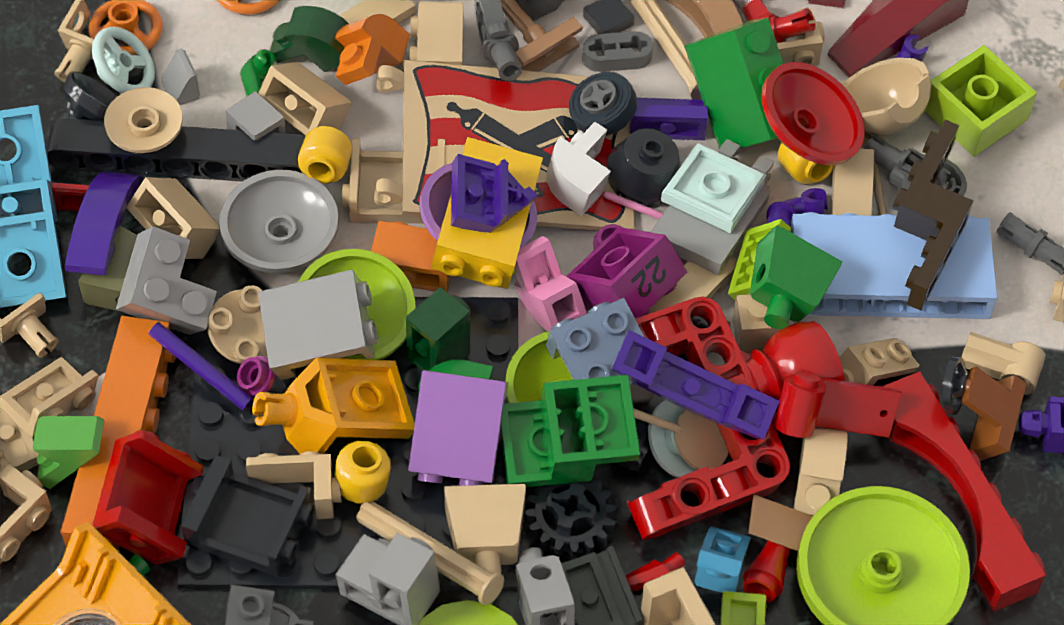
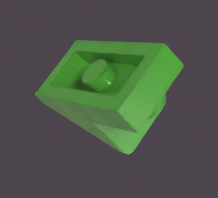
M43 416L38 419L33 450L38 453L37 463L39 464L37 479L43 486L51 489L99 454L104 419L98 416Z

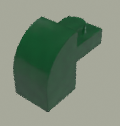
M317 6L295 7L290 22L282 23L274 31L269 51L274 54L277 63L305 54L323 72L338 68L341 61L340 55L345 47L335 39V36L343 26L349 23L338 14Z

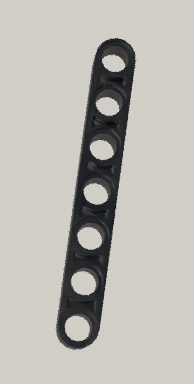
M63 118L57 119L51 124L46 149L49 165L57 169L90 172L108 171L136 175L243 182L256 174L273 170H291L302 173L298 165V155L306 136L269 132L260 139L253 140L243 130L182 126L178 136L164 148L148 153H134L121 149L110 140L105 130L104 121Z

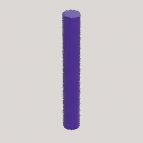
M157 322L149 331V335L242 411L246 410L252 403L253 397L160 322Z

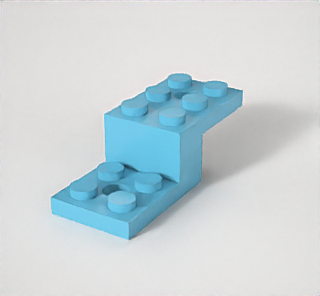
M34 105L0 110V141L4 139L12 140L17 147V153L14 158L9 161L0 160V308L23 305L40 292L45 297V301L67 298L55 222H58L51 188L52 180L40 106ZM16 253H25L31 259V269L25 275L16 276L10 271L9 261Z

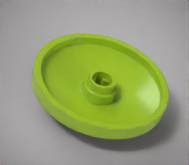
M872 486L857 488L844 492L828 501L809 521L803 533L797 555V575L801 592L811 611L824 625H949L959 612L969 586L970 565L965 544L953 523L929 501L911 492L892 487Z

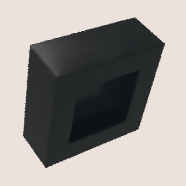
M597 0L583 7V18L597 34L618 33L634 25L635 16L621 0Z

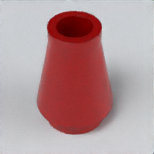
M767 540L763 550L743 574V589L745 593L766 595V603L772 602L783 592L790 548Z

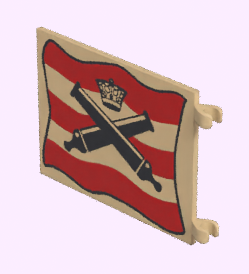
M404 60L403 71L389 65L379 67L376 79V88L379 92H393L403 89L402 184L385 178L377 180L374 192V202L377 205L388 206L402 202L403 216L421 217L420 197L423 187L428 178L438 168V139H445V165L453 162L457 154H463L467 137L543 157L534 191L538 195L534 200L537 209L536 226L599 231L606 225L616 224L623 228L635 230L634 210L604 198V193L607 191L616 194L611 188L609 181H607L603 194L583 216H580L560 202L548 186L547 170L557 140L561 136L570 143L574 135L580 131L570 116L569 100L573 90L581 81L589 76L522 70L521 75L517 79L504 81L499 77L498 69L490 67ZM629 123L618 132L605 136L601 151L594 158L595 161L607 168L608 156L612 149L630 135ZM620 193L619 196L624 197V198H626V199H629V200L633 201V199H630V198H628L627 196H625L623 193Z

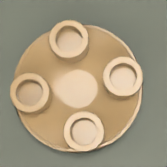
M254 285L231 291L218 299L212 307L207 325L209 338L216 350L228 360L238 364H242L244 360L250 357L264 356L268 358L258 292L262 291V289Z

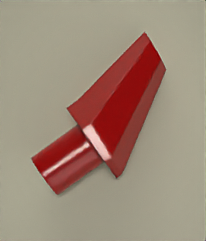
M675 552L663 562L652 560L650 563L625 575L631 591L644 589L645 583L686 566L683 557Z

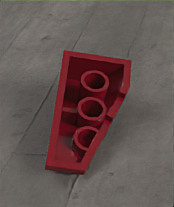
M873 0L828 50V56L850 78L861 69L884 61L899 53L905 38L909 35H920L918 39L920 41L963 17L969 0Z

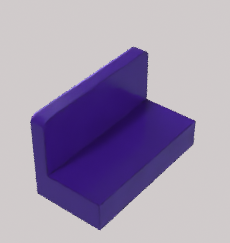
M637 98V109L634 117L629 122L630 134L641 129H654L668 135L672 140L705 141L708 106H704L703 100Z

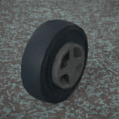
M601 72L589 76L581 81L573 90L569 100V113L579 130L585 133L596 122L607 129L606 136L623 129L634 117L637 109V95L628 79L616 72Z

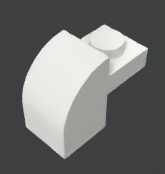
M596 122L585 133L581 130L578 131L570 143L560 136L555 144L547 170V182L553 195L580 216H583L603 194L611 172L594 160L601 151L607 129Z

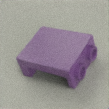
M422 370L408 471L419 472L418 480L433 483H443V476L460 478L459 486L485 485V482L493 483L496 475L494 472L504 401L507 399L509 382Z

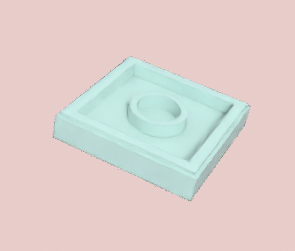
M697 143L663 190L661 201L731 233L763 187L766 174Z

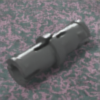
M1009 212L1000 223L1001 227H998L996 233L1025 250L1024 255L1030 259L1034 256L1060 275H1063L1064 247L1047 237L1048 232L1040 229L1038 231Z

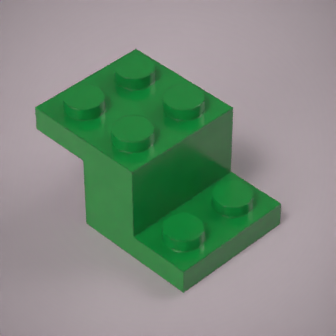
M628 375L544 382L540 401L504 404L500 432L507 484H525L526 487L591 481L596 464L636 461L639 459L640 451Z

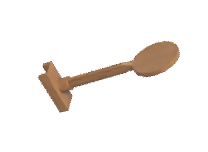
M500 0L503 13L523 34V40L528 44L515 52L518 61L521 63L522 70L540 72L579 48L580 43L574 36L582 31L583 26L575 17L546 32L540 24L534 23L515 0Z

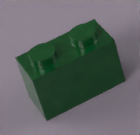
M439 287L405 317L407 359L421 371H429L442 362L463 360L470 354V310L459 296H451L443 288Z

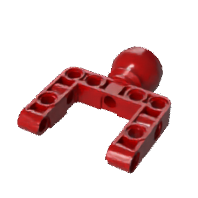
M695 297L635 319L644 337L667 347V352L675 356L686 354L690 363L736 385L743 383L778 401L785 377L795 374L798 370L813 372L821 378L845 381L842 363L836 347L824 328L815 321L797 322L788 325L770 337L765 343L762 352L755 349L748 354L739 349L722 309L711 298ZM698 316L703 318L707 322L708 328H697L691 322L690 317ZM714 352L719 354L724 360V365L712 364L707 358V353ZM772 421L763 440H748L740 432L716 423L733 460L732 462L711 470L708 466L665 482L661 484L658 490L633 501L627 500L628 507L642 539L650 540L749 503L753 501V495L764 497L776 491L789 474L790 463ZM765 463L769 465L773 470L774 478H766L760 475L756 464ZM684 491L694 493L699 500V506L690 507L684 504L680 493Z

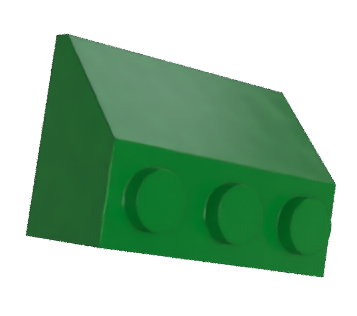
M768 17L750 20L684 45L704 106H708V118L718 147L720 148L726 139L739 144L740 148L777 138L766 119L762 105V88L766 78L774 69L783 64Z

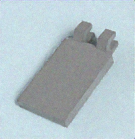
M726 139L719 148L718 153L737 161V158L734 156L738 153L740 145ZM760 155L754 163L753 169L766 174L765 183L731 233L671 205L668 206L651 232L666 235L678 257L719 275L743 240L746 230L751 228L769 200L771 191L768 190L770 186L767 183L771 178L769 171L773 168L775 161Z

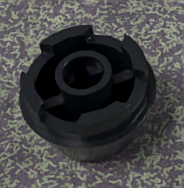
M641 129L633 132L617 144L610 152L607 160V169L611 171L608 181L613 191L617 195L623 193L628 198L636 200L639 204L647 207L662 204L663 190L681 167L679 151L675 142L668 135L658 130Z

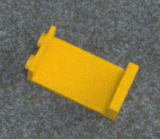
M467 137L462 155L495 163L496 166H498L501 160L506 159L509 163L508 171L524 189L530 186L535 191L543 157ZM450 196L431 269L441 271L450 276H460L482 282L487 286L508 289L531 203L494 231L488 233L451 226Z

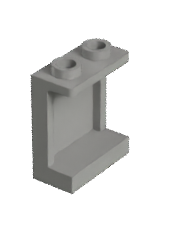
M353 270L258 292L269 368L280 380L297 377L295 368L309 365L316 357L342 358L355 354H363L366 359L375 357L373 344L379 342L378 332L374 320H369L367 306L372 305L371 291L367 281L362 282Z

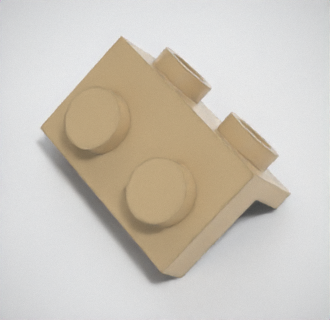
M60 357L0 396V408L33 438L36 432L37 421L40 417L66 416L75 409L80 411L86 408L95 398L96 392L94 390L99 375L94 370H91L81 376L65 359Z

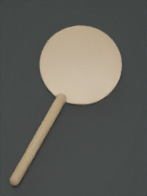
M633 408L634 418L674 432L678 452L691 467L699 470L708 466L711 470L721 466L726 460L729 451L715 422L684 410L676 423Z

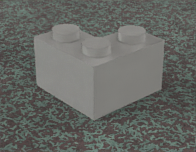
M153 226L137 235L116 310L143 319L169 322L171 329L192 335L207 328L217 291L180 278L190 239Z
M399 533L395 534L391 542L384 539L376 541L364 534L336 574L341 595L398 625H418L440 592L435 552L431 546L420 538L411 537L409 539Z

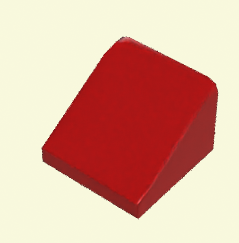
M52 183L51 188L57 209L79 212L89 186Z

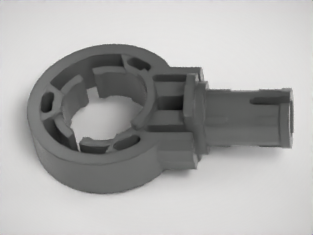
M475 0L476 22L485 59L491 60L493 66L497 67L499 77L502 80L513 81L522 73L521 63L515 54L519 49V42L515 35L509 34L508 21H505L500 0Z
M876 134L869 138L863 148L874 149V162L890 172L888 181L897 186L899 190L901 187L908 190L911 182L907 179L916 159L923 161L926 154H922L914 148L901 151L885 142ZM947 159L937 180L942 184H946L948 181L946 189L964 196L967 190L966 178L960 168Z

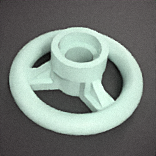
M107 27L95 36L92 45L93 60L98 75L106 84L120 93L153 85L155 77L153 60L145 45L134 34L123 28ZM113 38L126 42L134 49L137 55H130L127 51L122 50ZM133 68H143L142 81L137 85L128 84L129 71Z

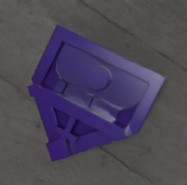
M457 154L452 162L451 226L491 233L533 202L538 195L530 186L524 189L508 171L509 163L506 159L501 160L498 166H496L495 163Z

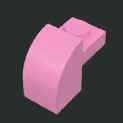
M541 236L519 249L514 268L518 282L514 283L524 306L541 327L550 331L554 325L565 319L573 318L575 320L587 314L577 283L561 274L549 239Z

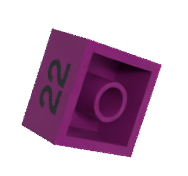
M618 227L566 277L577 283L587 313L601 303L610 302L611 304L624 298L636 319L648 315L650 308L662 296L672 292L676 288L677 282L688 272L666 235Z

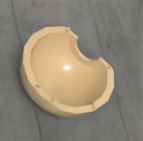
M894 58L880 61L861 69L842 82L859 107L865 133L868 135L897 134L915 123L928 105L932 85L925 63L914 58Z

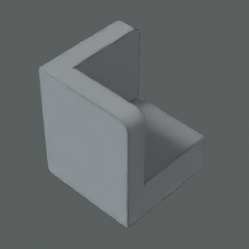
M256 91L225 110L227 128L243 130L253 140H258L269 132L286 133L285 117Z

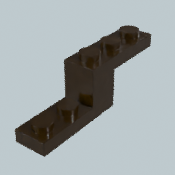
M946 119L938 133L931 131L923 148V153L926 154L924 160L916 159L907 179L911 182L908 190L901 187L892 206L893 210L898 211L894 227L926 240L921 253V257L925 261L921 267L913 266L905 284V287L911 289L907 305L922 311L967 224L974 200L934 184L954 147L960 126Z

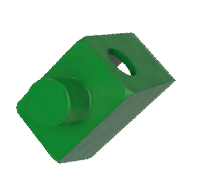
M776 225L758 242L750 287L752 299L768 307L764 316V322L774 329H783L787 327L789 320L800 322L818 306L843 261Z

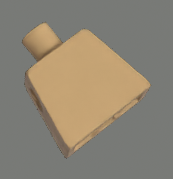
M525 484L445 486V512L454 551L491 574L496 572L501 574V565L517 563L525 512Z

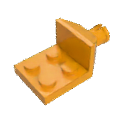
M316 357L293 381L285 393L270 394L269 392H259L254 398L252 408L253 415L257 416L254 419L257 425H282L286 439L299 454L308 451L324 454L336 437L409 439L414 433L415 426L396 362L387 360Z

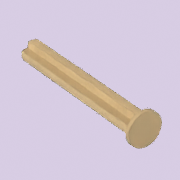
M630 0L690 88V97L701 100L702 97L684 47L686 43L657 0Z
M364 502L360 506V511L357 514L359 523L391 542L395 534L399 533L409 539L411 537L420 538L429 544L435 552L437 571L479 596L481 604L489 605L499 595L504 584V577L500 573L491 574L375 502Z

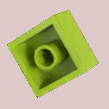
M983 45L931 80L930 100L925 112L940 126H942L945 119L960 125L956 141L975 157L1029 120L1037 92L986 45Z

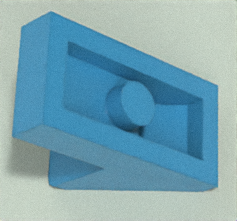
M710 526L699 553L695 584L699 587L721 593L723 591L736 592L751 537Z

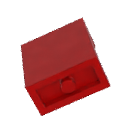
M137 431L116 439L92 526L103 537L155 565L184 557L187 541L174 535L187 482L192 478L201 476L204 466L191 459L188 453L174 449L160 441L156 434L149 431Z

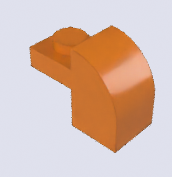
M374 14L343 26L335 36V39L345 47L340 55L341 61L335 77L343 84L348 85L373 76V73H377L382 65L396 66L402 64L410 34L395 20L384 14Z

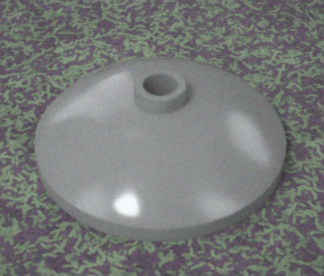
M273 170L256 174L236 186L222 206L219 224L226 248L239 262L262 272L286 273L311 265L329 250L337 235L339 217L333 196L318 180L308 178L306 174L296 171ZM278 234H286V235H287V236H284V237H276Z

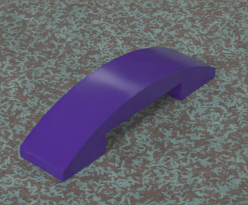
M103 171L94 178L83 198L76 217L65 262L66 271L106 275L115 253V235L128 203L143 182V175Z
M631 330L627 331L611 369L620 375H628L631 382L701 417L760 440L765 438L780 401L743 383L736 385L667 352V347Z

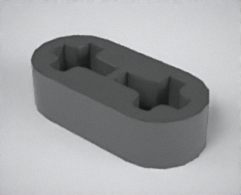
M638 31L592 35L583 44L582 61L589 70L594 72L644 68L652 60L653 42L647 34ZM632 47H638L641 53H634ZM601 50L604 56H597L595 51Z

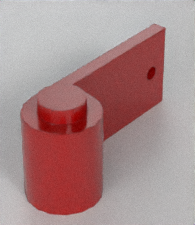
M798 370L795 374L785 377L773 426L784 434L799 438L811 437L814 434L815 427L889 437L902 392L899 389L821 378L813 372Z

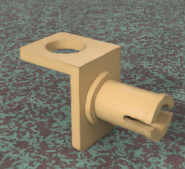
M84 0L74 1L58 29L65 47L69 49L60 66L55 71L56 77L63 82L66 81V77L72 71L82 73L89 60L93 59L92 45L94 39L81 34L91 16ZM79 13L78 22L76 26L73 28L74 19L76 15Z
M41 292L5 318H0V341L4 343L15 334H20L39 358L47 355V352L44 350L46 347L52 352L59 343V340L38 319L46 311L45 297Z

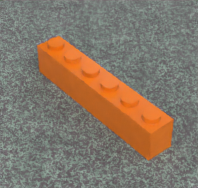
M121 316L94 416L104 419L99 454L78 469L61 530L66 549L76 526L85 522L93 524L115 440L137 431H149L152 433L157 431L159 423V409H156L159 397L165 398L169 383V376L166 370L168 362L174 363L176 356L149 335V331L157 322H160L171 331L169 322ZM107 539V541H108L117 551H119L120 545H118V544L114 543L113 541Z

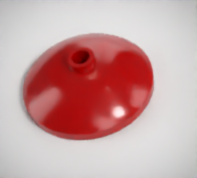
M801 62L782 64L774 69L766 78L762 88L764 113L774 134L789 150L808 161L822 165L845 163L860 150L865 134L862 114L851 94L836 78L816 66Z

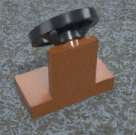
M951 357L946 367L943 382V408L945 413L957 415L963 403L978 414L970 449L977 454L980 461L1009 452L1026 382L1016 375L996 381L977 366L971 368L968 375L964 359L961 357Z

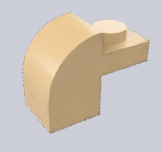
M815 427L814 434L811 437L803 438L793 509L814 515L824 504L839 495L845 467L847 431Z

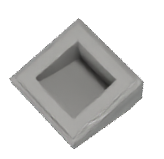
M183 48L178 49L164 71L161 81L165 91L172 95L179 105L199 99L200 92L196 72L186 51Z

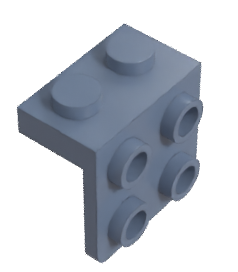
M622 298L611 304L610 302L601 303L589 310L588 314L575 320L568 318L557 323L549 332L546 347L552 359L562 357L573 380L619 376L620 374L611 368L627 331L631 330L643 337L644 335L627 302ZM629 380V385H630V386L633 385V384H635V383H633V382H631V381Z

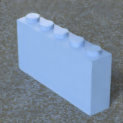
M815 212L793 214L790 226L791 233L843 261L820 303L808 315L990 319L997 300L989 218L969 216L967 224L922 311L907 305L911 289L905 287V284L913 266L921 267L925 261L921 257V253L926 240L895 228L896 215L868 216L854 213L823 215Z

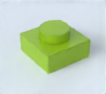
M723 591L720 625H765L766 595Z

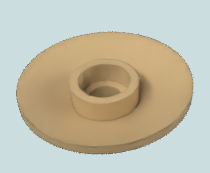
M151 87L135 88L120 94L110 103L104 117L105 130L110 140L121 149L134 153H148L164 148L178 136L183 124L182 110L177 100L169 93Z

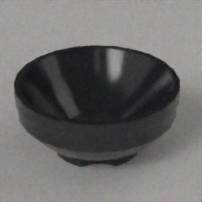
M70 72L63 84L64 96L68 103L66 107L70 110L69 113L76 119L104 121L108 106L118 97V95L100 82L79 72Z

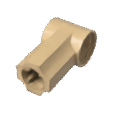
M970 332L961 358L964 359L967 369L977 366L990 377L999 380L1013 375L1018 376L1026 382L1024 395H1029L1035 391L1046 354L1039 346L1033 343L1023 341L1009 345Z

